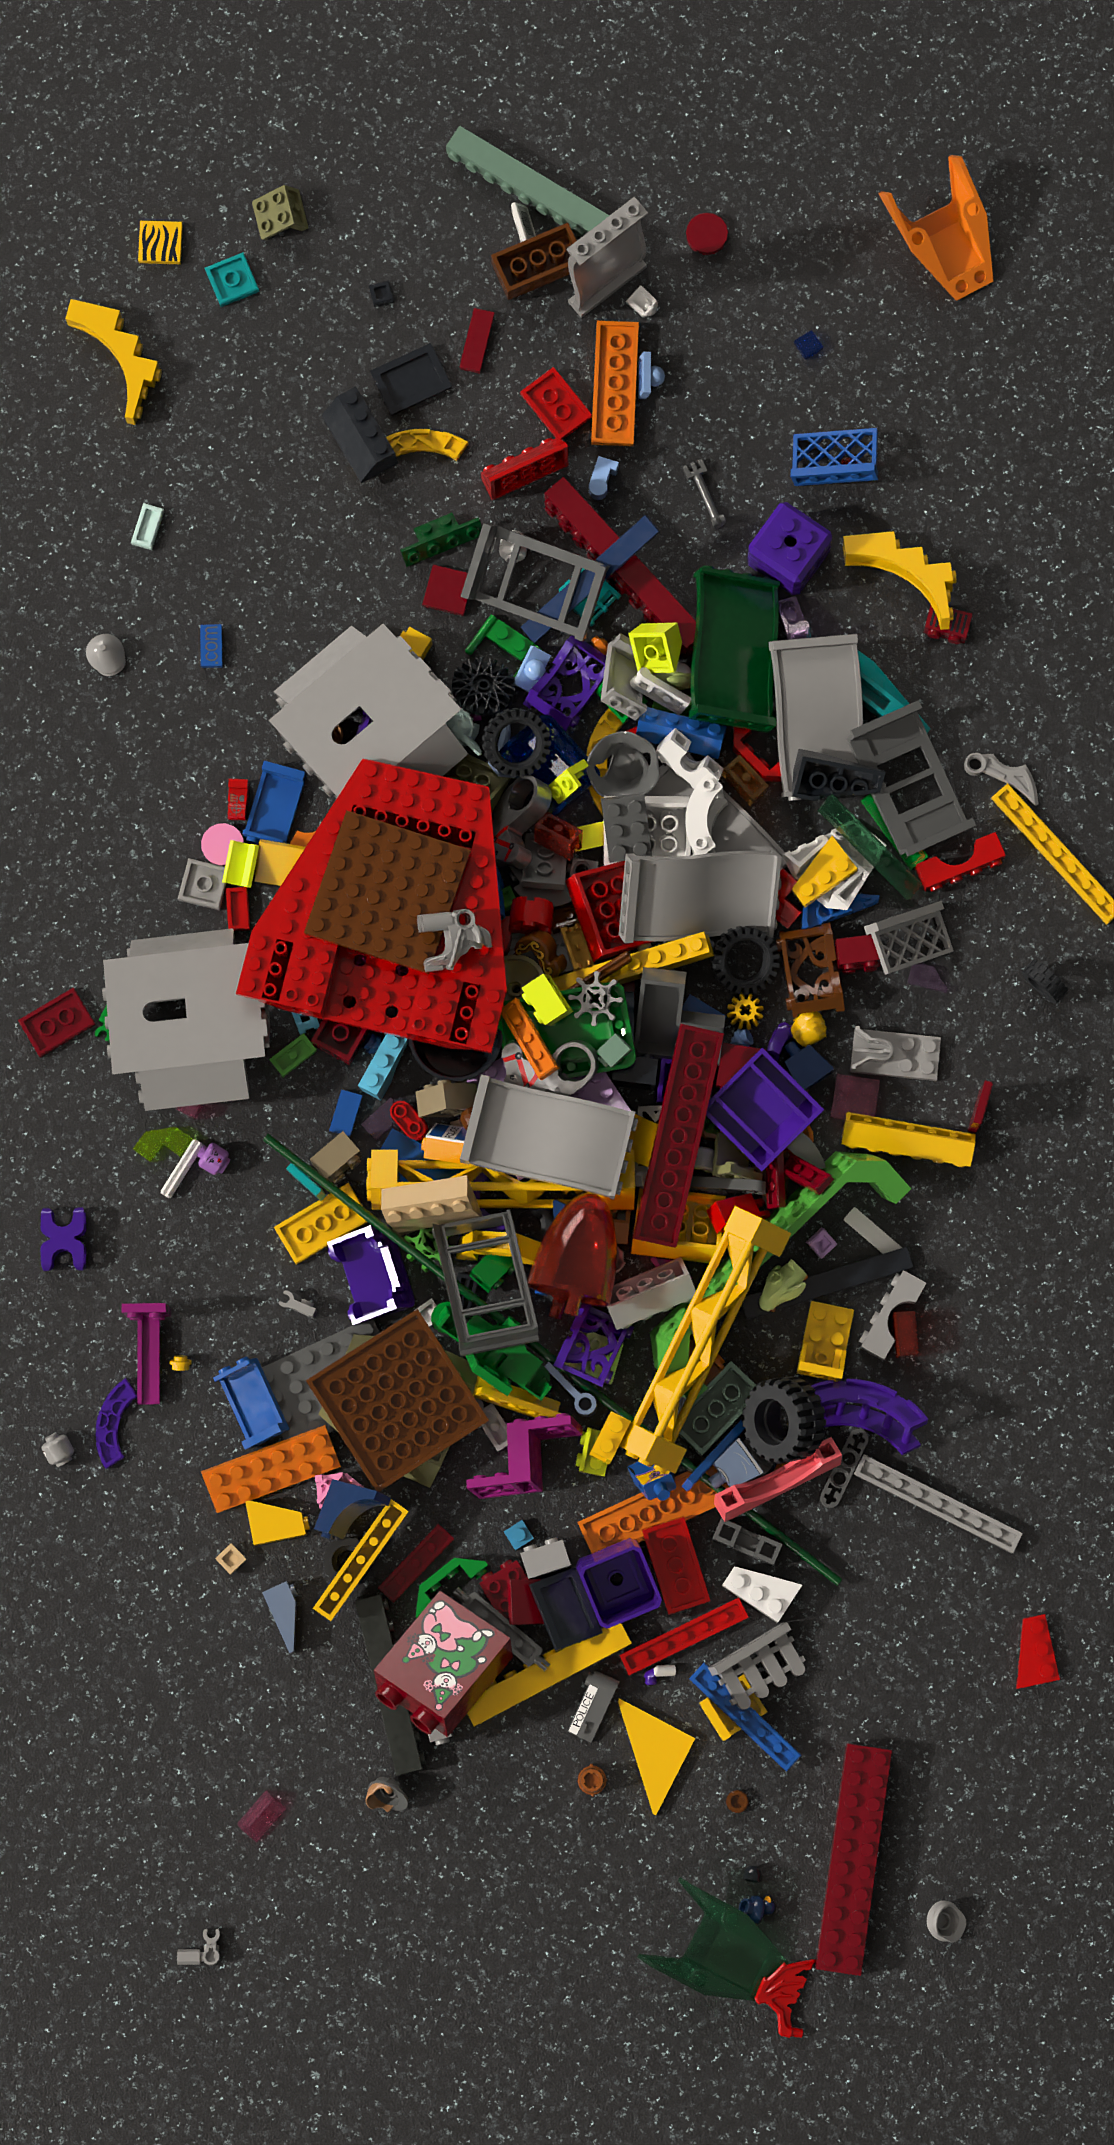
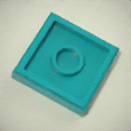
M244 253L205 267L206 274L220 307L260 292Z

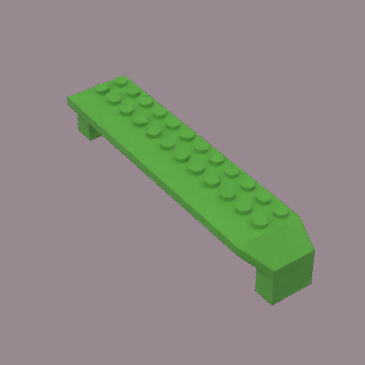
M835 1151L824 1162L826 1168L821 1169L834 1178L830 1185L820 1195L801 1185L785 1200L786 1207L777 1208L766 1221L790 1232L791 1237L847 1182H868L882 1198L895 1204L911 1188L886 1160L872 1154ZM754 1245V1249H753L752 1262H753V1260H754V1258H755V1255H756V1253H757V1251H758V1249H759V1247H757V1246H755V1245ZM767 1251L761 1266L773 1255L772 1253ZM730 1256L717 1267L703 1298L724 1289L733 1270ZM690 1302L680 1303L650 1332L654 1367L657 1370ZM690 1325L665 1375L686 1367L689 1361L690 1335L692 1334ZM704 1383L697 1398L708 1389ZM691 1386L690 1389L683 1395V1397H684L685 1399L687 1398V1396H688V1394H689V1392H690L692 1386Z

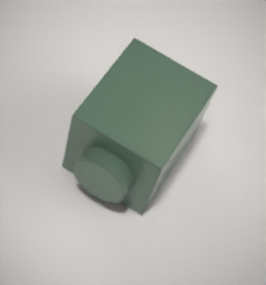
M615 1033L596 1052L600 1055L598 1060L605 1067L609 1065L611 1068H614L633 1049L619 1034Z

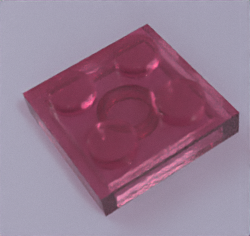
M837 1074L830 1117L845 1120L847 1112L875 1117L880 1080Z

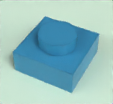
M523 1520L504 1531L515 1551L534 1539Z

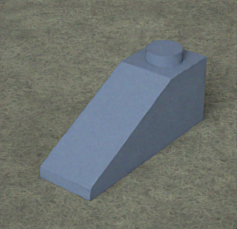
M286 1581L262 1593L289 1653H294L297 1601L295 1597L299 1595L294 1584L289 1585Z

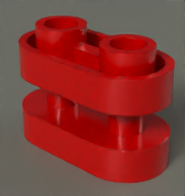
M405 1101L395 1102L390 1108V1115L409 1138L416 1141L426 1138L429 1127L424 1119L418 1116V1112L413 1106Z

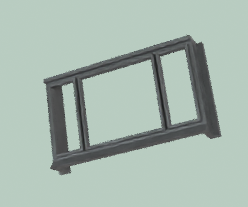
M483 523L461 597L481 601L575 636V639L584 641L587 639V632L610 566L501 526ZM496 538H500L514 543L498 597L496 598L480 592ZM521 546L575 565L558 620L504 601ZM583 568L594 572L595 576L579 626L575 627L565 623Z
M510 1210L441 1225L432 1223V1233L434 1239H436L459 1340L460 1356L539 1341L538 1325ZM505 1226L506 1236L450 1247L448 1245L446 1236ZM509 1243L521 1298L463 1310L451 1254ZM524 1306L528 1324L469 1335L465 1317Z

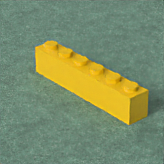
M847 1112L841 1144L849 1148H866L871 1152L883 1151L894 1156L906 1155L917 1160L923 1158L932 1160L935 1163L946 1162L952 1163L957 1167H971L976 1134Z
M392 1499L390 1500L389 1506L383 1508L315 1604L314 1610L330 1621L334 1619L409 1511Z

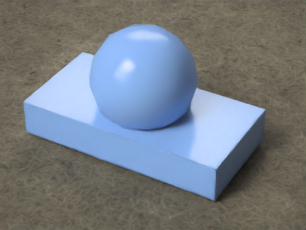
M643 352L638 358L639 399H647L651 393V386H659L665 379V374L661 367L651 366V352Z
M530 646L513 684L529 693L531 688L545 673V667L551 655L535 646Z

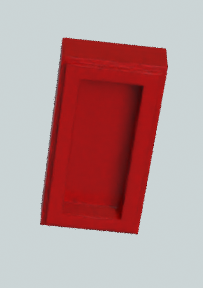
M248 887L226 888L228 929L234 928V931L250 930Z

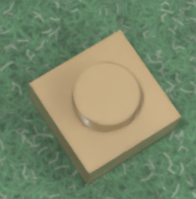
M232 1543L215 1558L230 1575L247 1560Z

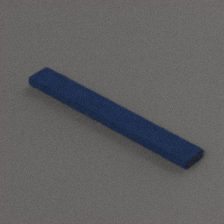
M647 515L642 517L595 560L610 566L604 582L660 533V530ZM586 569L581 572L568 614L588 597L595 576L594 572ZM569 584L537 613L558 620ZM530 619L521 626L533 643H537L552 629V627Z

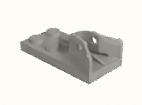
M855 1026L850 1072L937 1081L941 1037L860 1029V1026Z

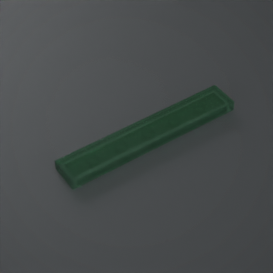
M833 794L828 796L817 811L907 900L911 899L922 883Z

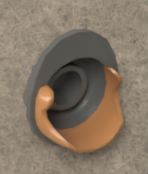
M379 1777L372 1781L367 1788L366 1805L370 1809L383 1808L386 1812L391 1810L403 1811L409 1804L408 1797L403 1792L399 1782L392 1777Z

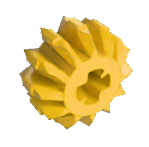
M740 994V1001L733 997L732 1002L735 1005L728 1004L727 1008L732 1012L727 1013V1017H735L731 1024L735 1025L739 1022L738 1029H742L743 1024H746L747 1030H750V1023L757 1027L759 1023L756 1019L763 1018V1015L758 1013L763 1010V1006H756L760 1001L758 998L753 1002L751 1001L752 994L748 995V999L744 998V994ZM741 1008L744 1010L750 1009L749 1016L747 1014L741 1015Z

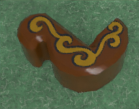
M543 930L527 933L515 945L514 951L516 956L533 950L543 973L550 975L551 978L557 977L567 968L565 956L563 954L559 956L556 954L557 945L554 938Z

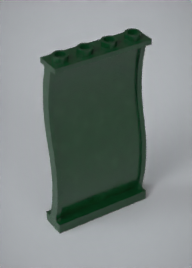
M702 566L693 574L697 584V615L691 665L692 708L689 711V719L769 732L777 726V718H774L773 665L771 651H769V642L777 641L778 586H780V581L772 580L771 577H755L751 573L739 574L734 573L730 569L718 570L714 569L713 566Z

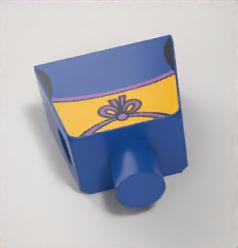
M636 1462L627 1467L634 1484L648 1500L657 1497L659 1500H666L670 1497V1491L675 1490L677 1487L674 1473L667 1470L664 1474L654 1469V1464L648 1467L640 1462Z

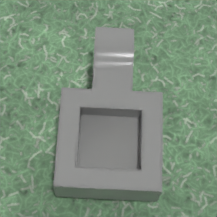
M290 1291L283 1292V1294L289 1296L290 1300L287 1303L279 1301L281 1307L293 1309L314 1319L317 1313L316 1308H313L314 1303L305 1299L299 1302L294 1299Z

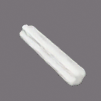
M192 1140L162 1188L161 1193L167 1198L173 1196L203 1146L198 1140Z

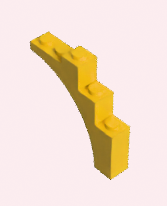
M71 299L65 318L68 326L85 331L97 338L118 360L127 383L125 418L127 423L136 425L137 419H140L142 416V399H146L148 394V387L146 386L154 388L156 381H160L162 369H160L158 361L137 357L141 356L143 344H141L139 336L120 332L124 324L120 310Z
M894 531L843 536L845 566L862 565L880 568L909 581L922 592L932 605L937 615L940 629H949L950 620H953V608H949L948 602H951L950 592H952L953 583H956V571H952L950 562L928 564V557L923 555L922 547L900 549L899 539L895 540Z

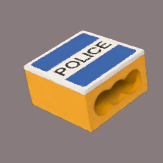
M435 1123L430 1131H428L426 1138L422 1140L421 1150L424 1151V1158L464 1164L460 1163V1156L467 1130L464 1127Z

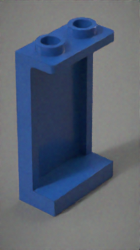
M264 761L262 765L263 772L246 829L243 830L242 834L247 842L256 845L259 844L260 839L287 844L307 776L304 771Z
M248 1356L236 1361L237 1365L233 1368L230 1366L222 1368L218 1371L219 1375L213 1377L215 1382L219 1381L246 1438V1440L242 1441L245 1450L254 1448L289 1430L258 1358L249 1359Z

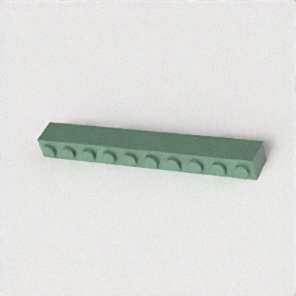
M461 126L458 127L446 145V151L451 160L454 162L460 161L473 173H480L489 183L493 184L495 182L500 185L504 192L515 194L524 204L528 205L530 203L535 206L539 213L550 215L559 225L569 223L572 232L578 236H584L610 216Z

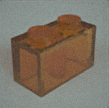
M741 755L729 763L722 772V776L750 806L762 797L769 787Z

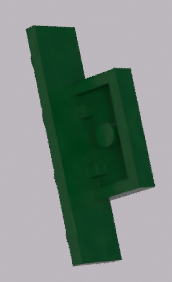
M453 513L413 528L419 542L400 550L406 567L478 538L482 529L479 517L458 525Z

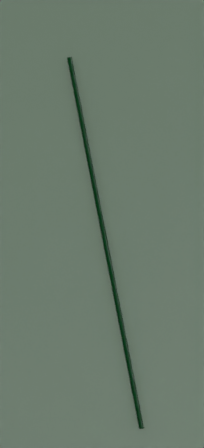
M270 1134L265 1136L264 1142L445 1281L443 1270L440 1266ZM457 1280L461 1295L477 1307L489 1305ZM498 1311L486 1313L500 1325L507 1319ZM538 1342L526 1344L554 1365L557 1357ZM557 1368L612 1412L633 1422L634 1417L587 1380ZM641 1424V1427L650 1430L645 1425ZM685 1456L680 1463L691 1473L698 1467ZM707 1473L700 1478L702 1482L717 1493L726 1489L721 1485L715 1490L708 1480L710 1476ZM751 1509L744 1513L838 1586L841 1582V1577L756 1511Z

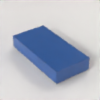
M341 1089L329 1132L340 1134L343 1131L348 1137H351L362 1095Z

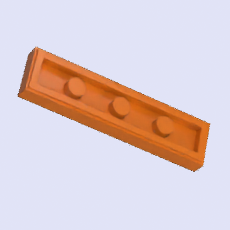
M515 998L503 1006L502 1017L540 1080H544L558 1070L559 1066L520 1000Z

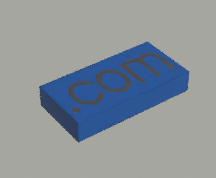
M222 624L200 625L201 668H222Z

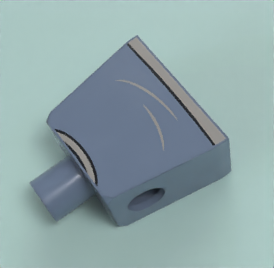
M738 1438L713 1463L718 1472L708 1478V1480L716 1490L724 1483L731 1487L751 1481L761 1476L764 1472Z

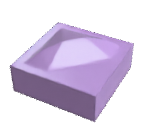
M822 1227L806 1242L821 1259L837 1245L834 1239Z

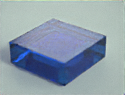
M812 330L794 341L795 346L805 360L823 350L822 344Z

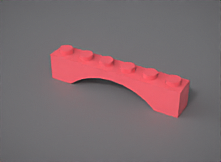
M829 1437L823 1440L815 1453L806 1459L789 1462L763 1477L733 1485L715 1494L714 1505L724 1522H727L841 1465L842 1454L833 1438Z

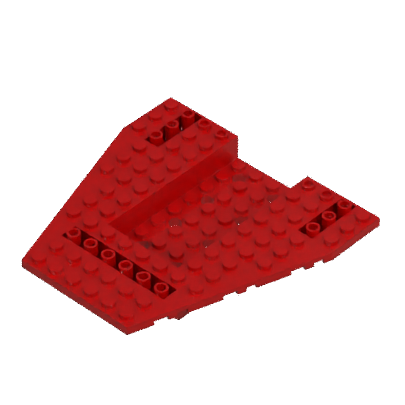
M362 758L253 928L236 995L255 999L293 1013L450 1049H473L492 1054L507 993L490 788L484 785ZM346 810L470 849L471 853L451 912L461 909L472 911L475 916V924L489 931L492 947H486L485 945L481 949L470 947L466 954L460 956L453 970L444 968L441 971H431L427 974L409 968L405 976H399L396 973L397 968L400 966L399 964L305 935L304 931ZM460 914L458 919L461 925L465 922V917ZM444 932L435 956L442 954L445 950ZM362 955L366 957V963L363 966H356L354 964L357 956ZM348 997H353L356 1000V1004L352 1008L344 1006V1001ZM389 1007H396L398 1009L396 1017L390 1018L386 1015Z

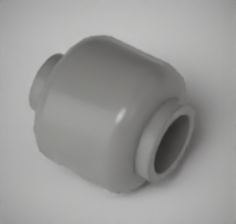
M53 1433L45 1438L46 1443L42 1445V1451L49 1464H56L59 1467L72 1460L71 1456L74 1453V1449L66 1435L58 1436L57 1433Z

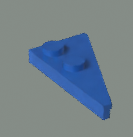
M857 894L848 910L826 908L818 900H815L806 908L803 906L802 929L817 927L876 905L879 901V895Z

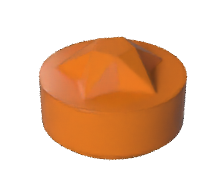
M596 635L591 639V644L595 649L607 655V641Z

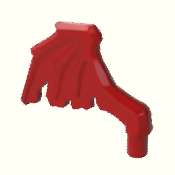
M815 1959L787 1965L784 1962L768 1978L763 1977L755 2001L757 2004L766 2003L776 2012L780 2036L788 2038L791 2036L802 2038L803 2029L792 2027L790 2021L792 2010L787 2005L797 2002V1998L800 1996L797 1990L802 1989L807 1980L804 1976L795 1975L802 1970H810L813 1963L816 1962Z

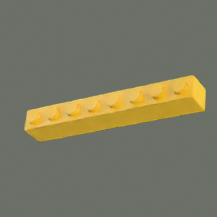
M700 932L630 954L632 961L600 983L611 982L615 979L622 985L641 979L643 967L670 970L713 957L714 953L709 935L705 932ZM610 961L552 979L558 989L563 991L576 984L578 977L583 979Z
M620 1623L608 1629L603 1627L602 1634L568 1646L557 1653L555 1649L545 1653L543 1657L550 1664L549 1667L544 1665L547 1668L545 1672L535 1663L530 1666L525 1664L523 1665L524 1670L519 1673L513 1670L505 1674V1680L497 1684L496 1680H494L467 1713L473 1726L492 1718L632 1644L622 1624Z

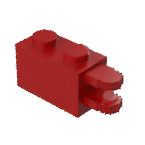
M751 1193L715 1201L706 1211L717 1234L725 1232L724 1228L735 1206L764 1220L771 1215L769 1210L759 1211L758 1208L762 1207L765 1202L762 1198L754 1200Z

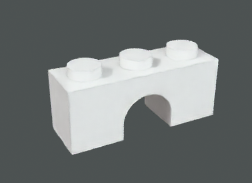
M676 728L659 743L656 749L658 759L666 763L678 776L690 783L692 788L695 789L709 772L719 781L724 768L708 755L701 761L689 759L686 753L691 741Z

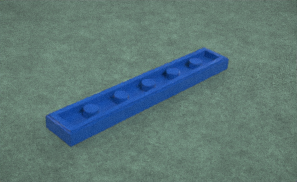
M703 1663L689 1680L787 1772L802 1755L754 1709L749 1707L742 1710L736 1704L731 1705L729 1700L733 1698L725 1684L720 1685L718 1680L721 1678L718 1675L712 1676L708 1669L709 1667Z

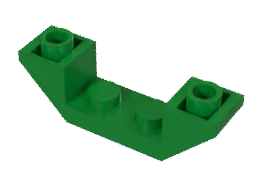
M453 1558L419 1585L416 1618L432 1601L426 1593L430 1591L432 1594L442 1586L440 1581L445 1577L451 1579L459 1572L457 1569L459 1566L463 1568L470 1579L475 1577L478 1580L487 1572L485 1568L488 1564L485 1561Z

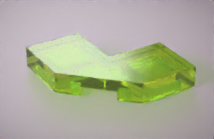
M177 1127L145 1131L133 1150L149 1162L154 1159L163 1145L179 1157H182L193 1139Z

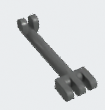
M701 458L697 460L700 468L697 469L695 463L691 462V472H689L687 465L682 466L687 481L695 480L711 516L713 527L717 529L722 527L726 520L723 514L719 515L702 477L703 474L707 473V469Z

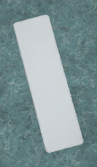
M854 1207L844 1218L846 1223L882 1254L902 1248L857 1208Z

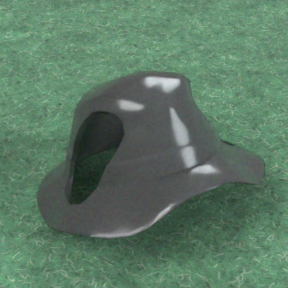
M621 731L603 737L594 746L587 759V764L589 765L587 767L588 778L595 791L602 797L643 792L646 795L656 786L659 780L658 755L655 748L649 741L632 732ZM642 753H650V765H648V762L646 761ZM612 754L605 776L600 777L595 771V765L603 763Z

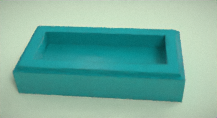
M293 1163L286 1168L295 1179L320 1201L326 1197L324 1191Z

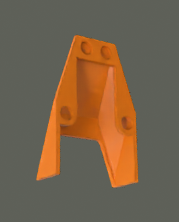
M951 155L948 157L952 200L944 207L915 222H911L897 207L891 193L880 192L878 194L911 252L957 301L993 282L987 213L962 156Z

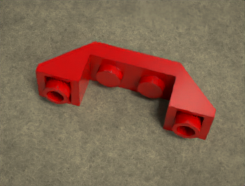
M733 727V752L762 781L782 782L779 762L769 770L767 762L762 758L758 759L753 754L754 750L748 743H742L751 734L752 730Z

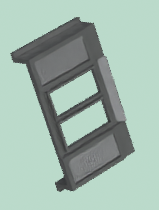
M919 700L850 730L852 735L847 738L858 764L878 769V765L921 747L929 764V769L886 787L883 781L880 793L871 794L899 854L903 855L906 853L907 857L976 826L973 818L966 819L917 711L922 708ZM933 774L942 796L902 814H898L889 793Z

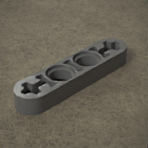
M692 1176L689 1190L763 1195L766 1194L767 1182L751 1179Z
M855 1429L849 1434L841 1451V1465L833 1468L822 1490L820 1502L825 1508H834L838 1505L868 1443V1434L862 1429ZM861 1433L864 1443L860 1442L857 1445L856 1449H860L858 1454L854 1449L847 1448L848 1444L853 1446L855 1439L852 1436H857ZM850 1452L854 1454L855 1462L852 1465H847L843 1462V1455ZM837 1472L843 1473L846 1477L842 1485H838L833 1481V1476ZM831 1484L833 1487L841 1489L840 1493L835 1491L833 1496L836 1502L827 1504V1499L824 1498V1495H829L832 1488H828V1485Z

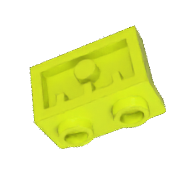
M584 759L566 769L548 785L551 789L552 797L558 804L566 800L581 786L578 779L584 776L583 771L589 766Z
M587 1427V1432H583V1435H581L580 1444L584 1445L582 1454L578 1453L576 1466L579 1467V1472L605 1477L607 1464L589 1455L600 1430Z

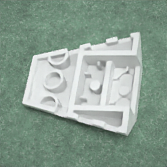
M855 819L831 830L826 835L817 837L808 844L804 843L798 846V849L792 852L788 851L783 854L791 875L799 880L831 836L835 838L858 871L817 899L826 908L849 909L887 846Z

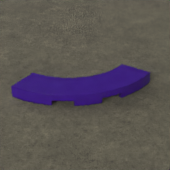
M127 1378L118 1383L108 1394L97 1417L96 1446L105 1469L110 1468L125 1458L119 1445V1423L126 1408L137 1398V1394Z

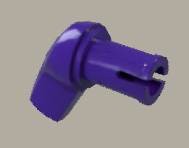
M786 1022L780 1023L777 1026L766 1051L776 1062L787 1041L790 1038H794L791 1033L792 1025Z

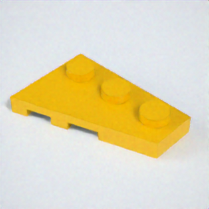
M831 836L794 885L792 891L806 908L857 872V867L835 838Z

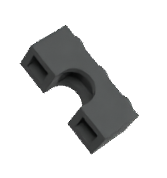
M722 1518L712 1540L772 1566L782 1547L781 1543L750 1532L730 1521L724 1522Z

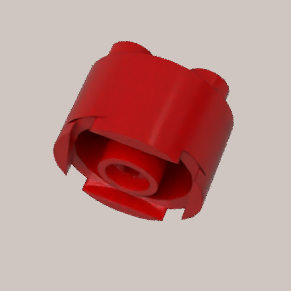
M527 896L514 898L511 904L508 931L526 935L531 931L543 930L551 935L554 914L553 903L539 897H534V901L527 900Z

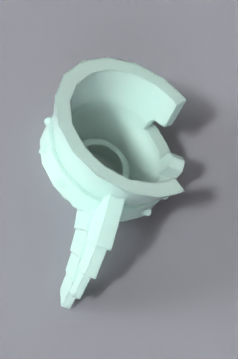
M461 708L456 715L446 722V725L463 747L469 746L479 756L482 754V751L474 740L478 735L480 725L473 723V718L470 716L471 713Z

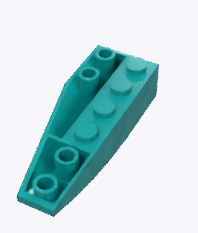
M858 650L862 706L879 718L909 705V702L876 663ZM920 717L926 732L928 733L930 731V727Z

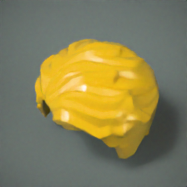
M818 1011L798 1014L793 1020L795 1022L791 1026V1033L800 1045L806 1047L826 1037L825 1020Z

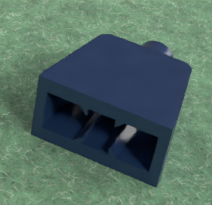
M793 1040L784 1047L790 1056L784 1062L785 1069L805 1091L833 1073L834 1068L811 1045L801 1050Z

